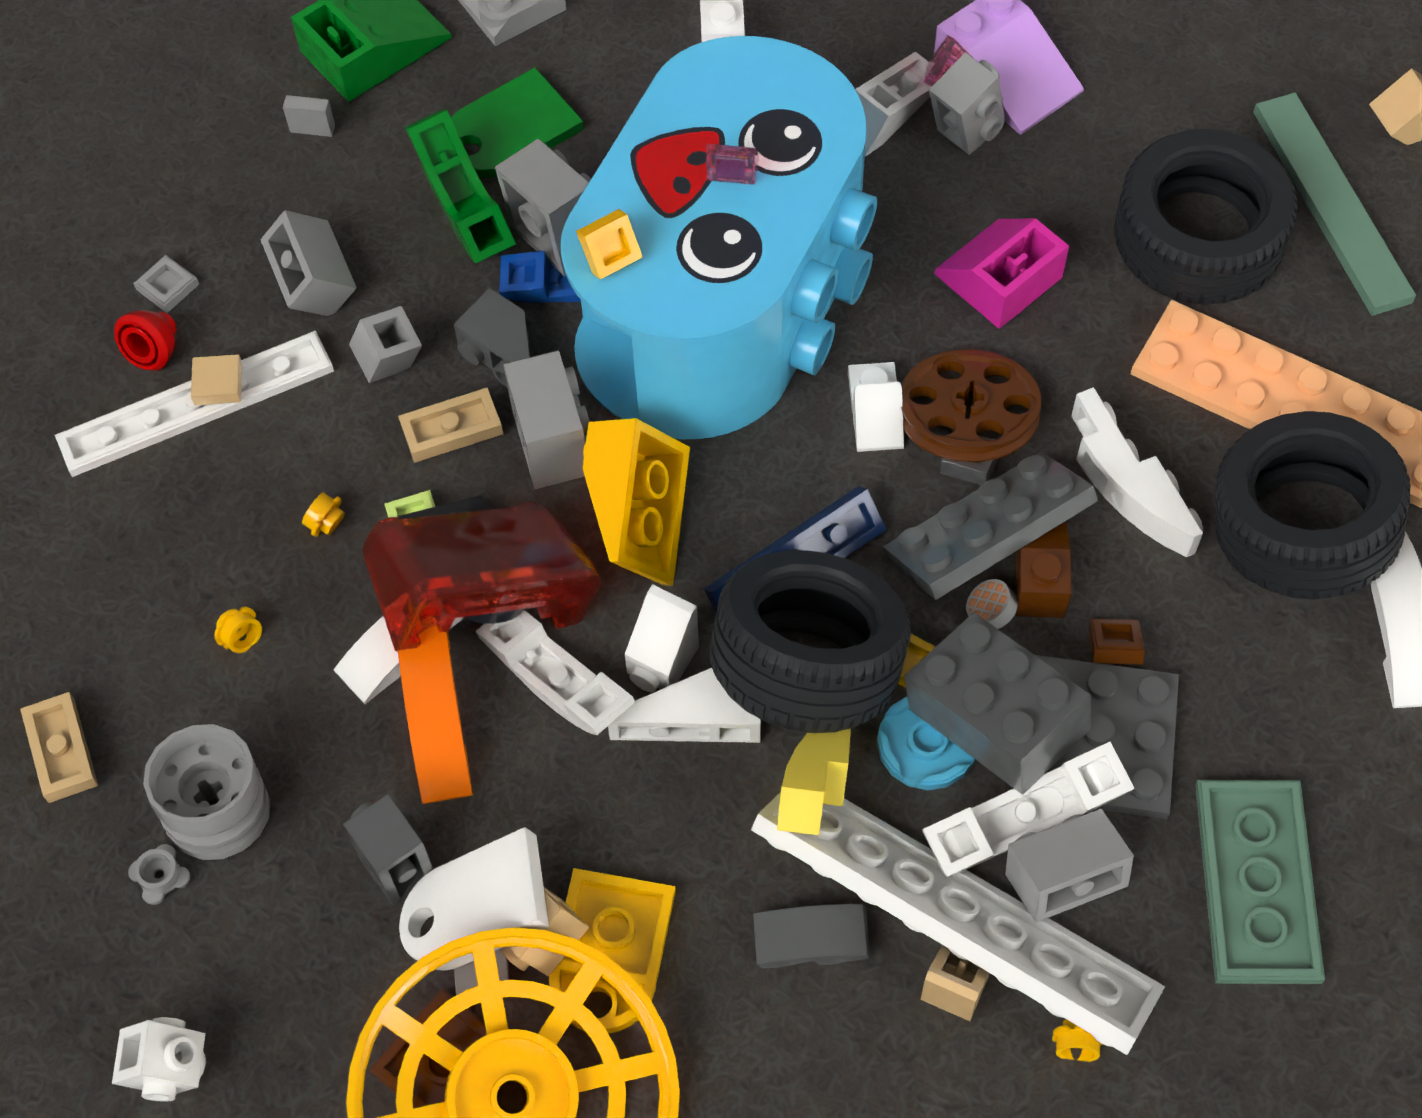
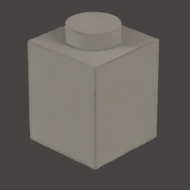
M402 306L361 319L349 343L369 383L410 368L422 347Z

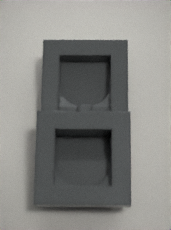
M863 904L817 905L753 913L756 965L761 968H778L813 961L818 965H834L871 958L867 911Z

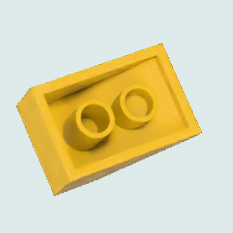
M637 418L589 422L587 438L583 448L584 460L582 469L609 561L662 585L673 586L690 447Z

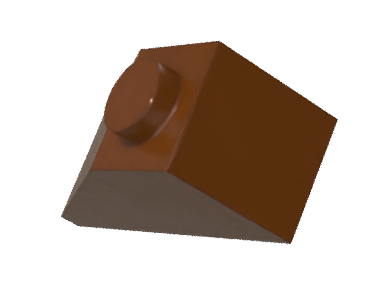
M1067 520L1015 552V594L1018 599L1015 616L1065 618L1071 597V558Z

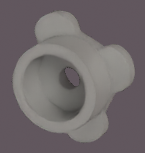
M163 844L156 849L146 851L129 867L128 875L130 879L140 884L143 889L142 898L148 904L156 905L161 903L167 893L175 888H184L190 881V872L187 868L180 867L175 859L176 850L171 845ZM157 871H164V875L161 878H155Z

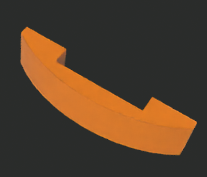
M443 600L393 608L405 709L422 804L473 796Z

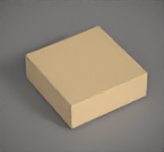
M239 354L193 358L191 399L194 406L241 402L242 361Z

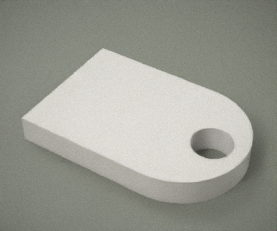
M524 827L443 864L422 877L409 893L400 916L399 933L406 952L418 961L423 956L450 941L481 931L513 927L539 930L548 928L549 922L537 836ZM434 915L431 929L427 934L420 937L422 925L429 917ZM470 953L455 958L435 970L443 971L458 968L472 962L473 955Z

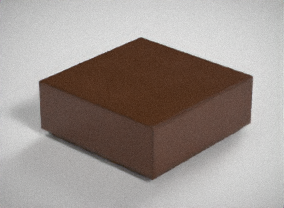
M1090 619L1089 642L1093 663L1143 664L1145 648L1139 620Z

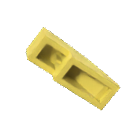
M851 728L830 733L807 732L797 745L784 774L777 830L819 835L823 804L843 806Z

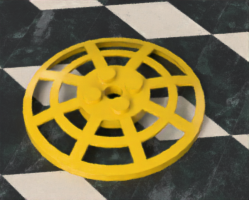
M513 927L481 931L450 941L423 956L394 981L374 1006L359 1035L349 1067L346 1095L347 1118H364L362 1101L365 1071L374 1042L382 1026L410 1045L404 1055L397 1080V1113L376 1118H575L578 1109L579 1092L608 1086L609 1093L606 1118H624L626 1104L625 1081L657 1074L659 1085L658 1118H678L680 1088L676 1057L666 1027L650 998L628 972L604 953L575 938L547 930ZM508 946L540 948L567 956L581 963L582 966L565 992L534 981H499L494 948ZM472 953L478 986L467 989L446 1001L428 1017L423 1025L396 1007L403 996L430 972L455 958ZM600 977L611 984L633 1009L647 1034L652 1050L651 1053L620 1060L617 1049L605 1027L583 1005ZM503 998H530L553 1006L554 1009L538 1034L527 1030L508 1029ZM481 1003L486 1036L475 1041L462 1052L437 1035L441 1027L455 1015L472 1005ZM572 1020L577 1022L591 1038L601 1056L603 1064L573 1070L568 1058L557 1046ZM423 1054H425L450 1071L446 1084L445 1101L413 1109L414 1079ZM506 1081H516L526 1090V1104L521 1111L515 1114L503 1111L497 1102L498 1089Z

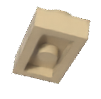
M488 388L398 416L414 463L503 435L502 425Z
M70 692L21 708L41 791L47 802L51 803L98 786L76 703Z

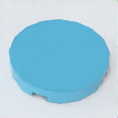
M907 697L893 704L886 712L880 724L877 736L880 760L891 776L909 787L923 790L946 788L962 779L975 761L972 756L910 711Z

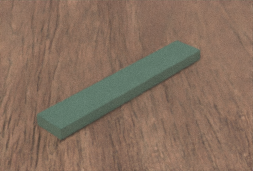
M1291 93L1257 103L1253 111L1254 115L1371 316L1412 304L1416 297L1415 292L1297 94Z

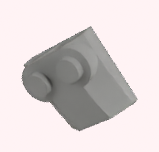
M458 0L495 46L567 10L565 0Z

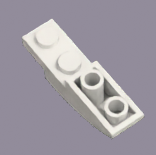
M1094 387L1078 393L1071 415L1083 435L1076 460L1090 481L1123 517L1143 533L1185 557L1194 555L1203 535L1202 522L1196 511L1192 508L1188 509L1181 498L1178 482L1173 473L1169 470H1164L1156 456L1139 462L1138 451L1134 443L1130 439L1123 437L1117 427L1116 416L1111 405L1108 402H1102Z

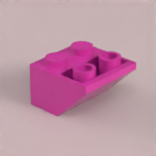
M1036 218L997 219L935 269V275L1000 329L1062 279L1069 245Z

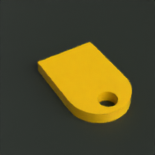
M573 868L565 903L589 926V929L579 941L604 953L632 976L652 1001L676 893L675 886ZM565 956L549 975V986L565 992L582 964ZM600 977L590 993L603 992L612 1000V1008L609 1013L604 1017L597 1018L607 1032L621 1031L638 1021L633 1009L619 992ZM572 1020L570 1024H572L580 1030H583L577 1022Z

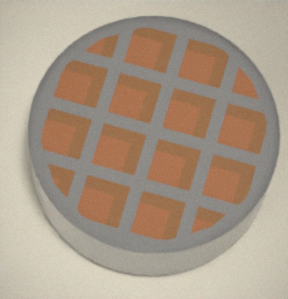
M990 579L980 583L973 589L967 600L966 611L968 616L976 613L988 623L1000 629L1014 617L1018 607V599L1015 592L1003 581Z

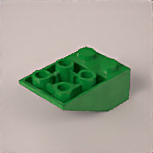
M318 0L291 16L300 52L348 102L452 38L451 33L418 0Z

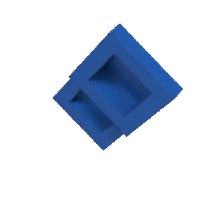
M545 251L501 255L499 293L504 298L527 303L581 302L566 275L563 276L549 262Z

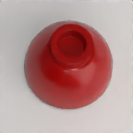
M137 310L121 316L116 321L114 337L120 352L130 363L141 369L158 371L172 357L175 349L177 327L173 318L165 312L160 311L156 313L148 310Z

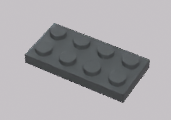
M1041 451L1036 455L1024 458L1016 467L996 479L984 482L979 489L958 502L946 505L938 514L918 526L906 529L898 538L884 545L883 548L887 558L898 570L933 599L937 600L1098 502V498L1092 484Z

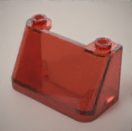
M533 502L523 503L517 507L427 517L400 519L398 517L385 518L374 526L362 548L395 651L418 648L421 644L420 633L437 625L439 633L447 632L454 619L459 617L537 607L541 619L550 618L552 615L556 629L569 627L581 622L602 583L593 560L551 510L544 505H537Z

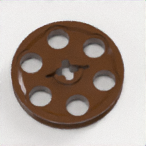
M970 349L939 353L913 367L901 384V411L903 413L904 431L918 446L942 458L961 462H983L1002 458L1022 448L1033 437L1039 424L1041 393L1035 379L1024 367L996 353ZM944 371H956L962 376L957 379H946L939 374ZM992 375H1000L1007 378L1008 381L994 384L985 378ZM974 391V406H971L970 418L966 419V404H968L969 392ZM917 396H928L934 399V402L920 405L911 399ZM1010 405H1021L1027 408L1028 411L1022 414H1014L1005 408ZM936 426H946L954 432L943 436L932 433L930 429ZM989 430L999 433L1001 437L996 440H985L977 434Z

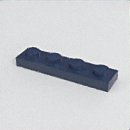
M858 486L704 588V591L717 613L721 590L725 586L726 581L749 561L765 554L785 550H809L845 558L887 530L868 489Z

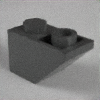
M490 288L454 324L458 343L457 349L461 356L473 365H478L481 362L492 369L496 379L505 387H507L503 364L531 358L525 311Z

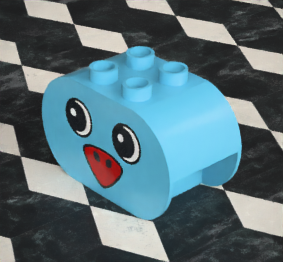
M758 36L716 38L698 43L679 52L665 63L656 74L569 214L562 231L560 245L564 272L574 292L581 299L583 319L575 337V360L580 377L590 394L604 409L616 418H637L675 439H703L724 435L751 424L775 406L782 397L796 369L816 375L823 366L835 334V323L825 320V315L834 299L851 305L855 304L864 289L870 273L873 254L860 249L871 228L877 208V197L862 192L867 131L863 105L859 95L846 76L822 56L793 43ZM712 145L752 148L755 154L715 151ZM620 209L628 215L643 257L600 280L591 272L576 231Z

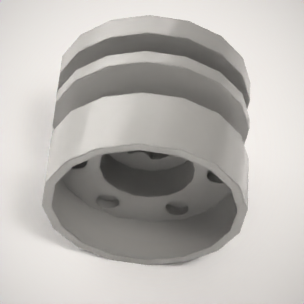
M215 724L189 726L172 733L156 746L145 765L143 785L148 800L160 819L170 841L184 854L201 860L225 859L244 851L260 837L269 820L270 797L247 743L234 731ZM216 799L217 803L210 806L208 802Z

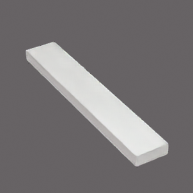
M313 331L241 360V402L194 406L191 399V381H188L56 434V440L71 476L74 477L334 372L332 363L317 332Z

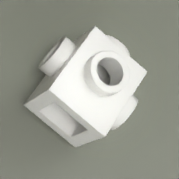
M168 1017L155 1018L153 1021L146 1020L120 1029L112 1084L142 1090V1098L152 1101H173L177 1093L198 1088L199 1079L204 1072L206 1063L203 1052L205 1033L185 1029L186 1023L183 1020Z

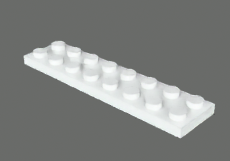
M781 792L758 813L751 830L767 839L773 847L787 851L810 865L818 874L832 878L857 893L863 901L879 906L902 920L908 928L924 933L949 948L958 958L974 963L994 975L1003 985L1019 990L1044 1005L1053 1015L1066 1018L1091 1033L1100 1043L1114 1047L1128 1055L1165 988L1162 984L1053 920L1046 918L1035 922L1024 903L971 872L964 870L945 878L930 848L845 798L843 806L823 804L819 835L777 830Z

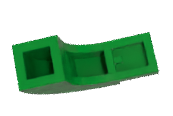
M444 108L404 127L442 210L472 261L476 264L515 245L516 243L502 212L479 179L448 111Z

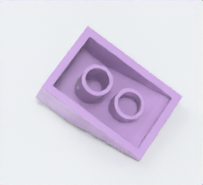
M975 0L937 25L934 58L938 60L952 40L964 53L966 52L978 62L985 60L990 63L1000 76L999 83L1003 97L1005 122L1020 135L1084 91L1083 86L1032 10L1021 0Z

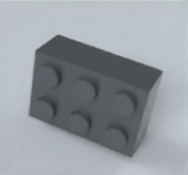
M972 613L904 675L909 710L1022 795L1091 730V694L976 613Z

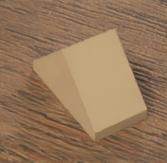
M942 945L927 972L921 1000L971 1021L990 973L970 961L958 958L949 948Z

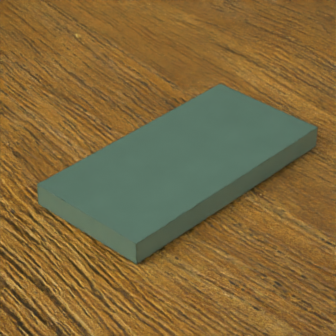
M1197 780L1195 788L1215 983L1322 984L1325 981L1301 781Z

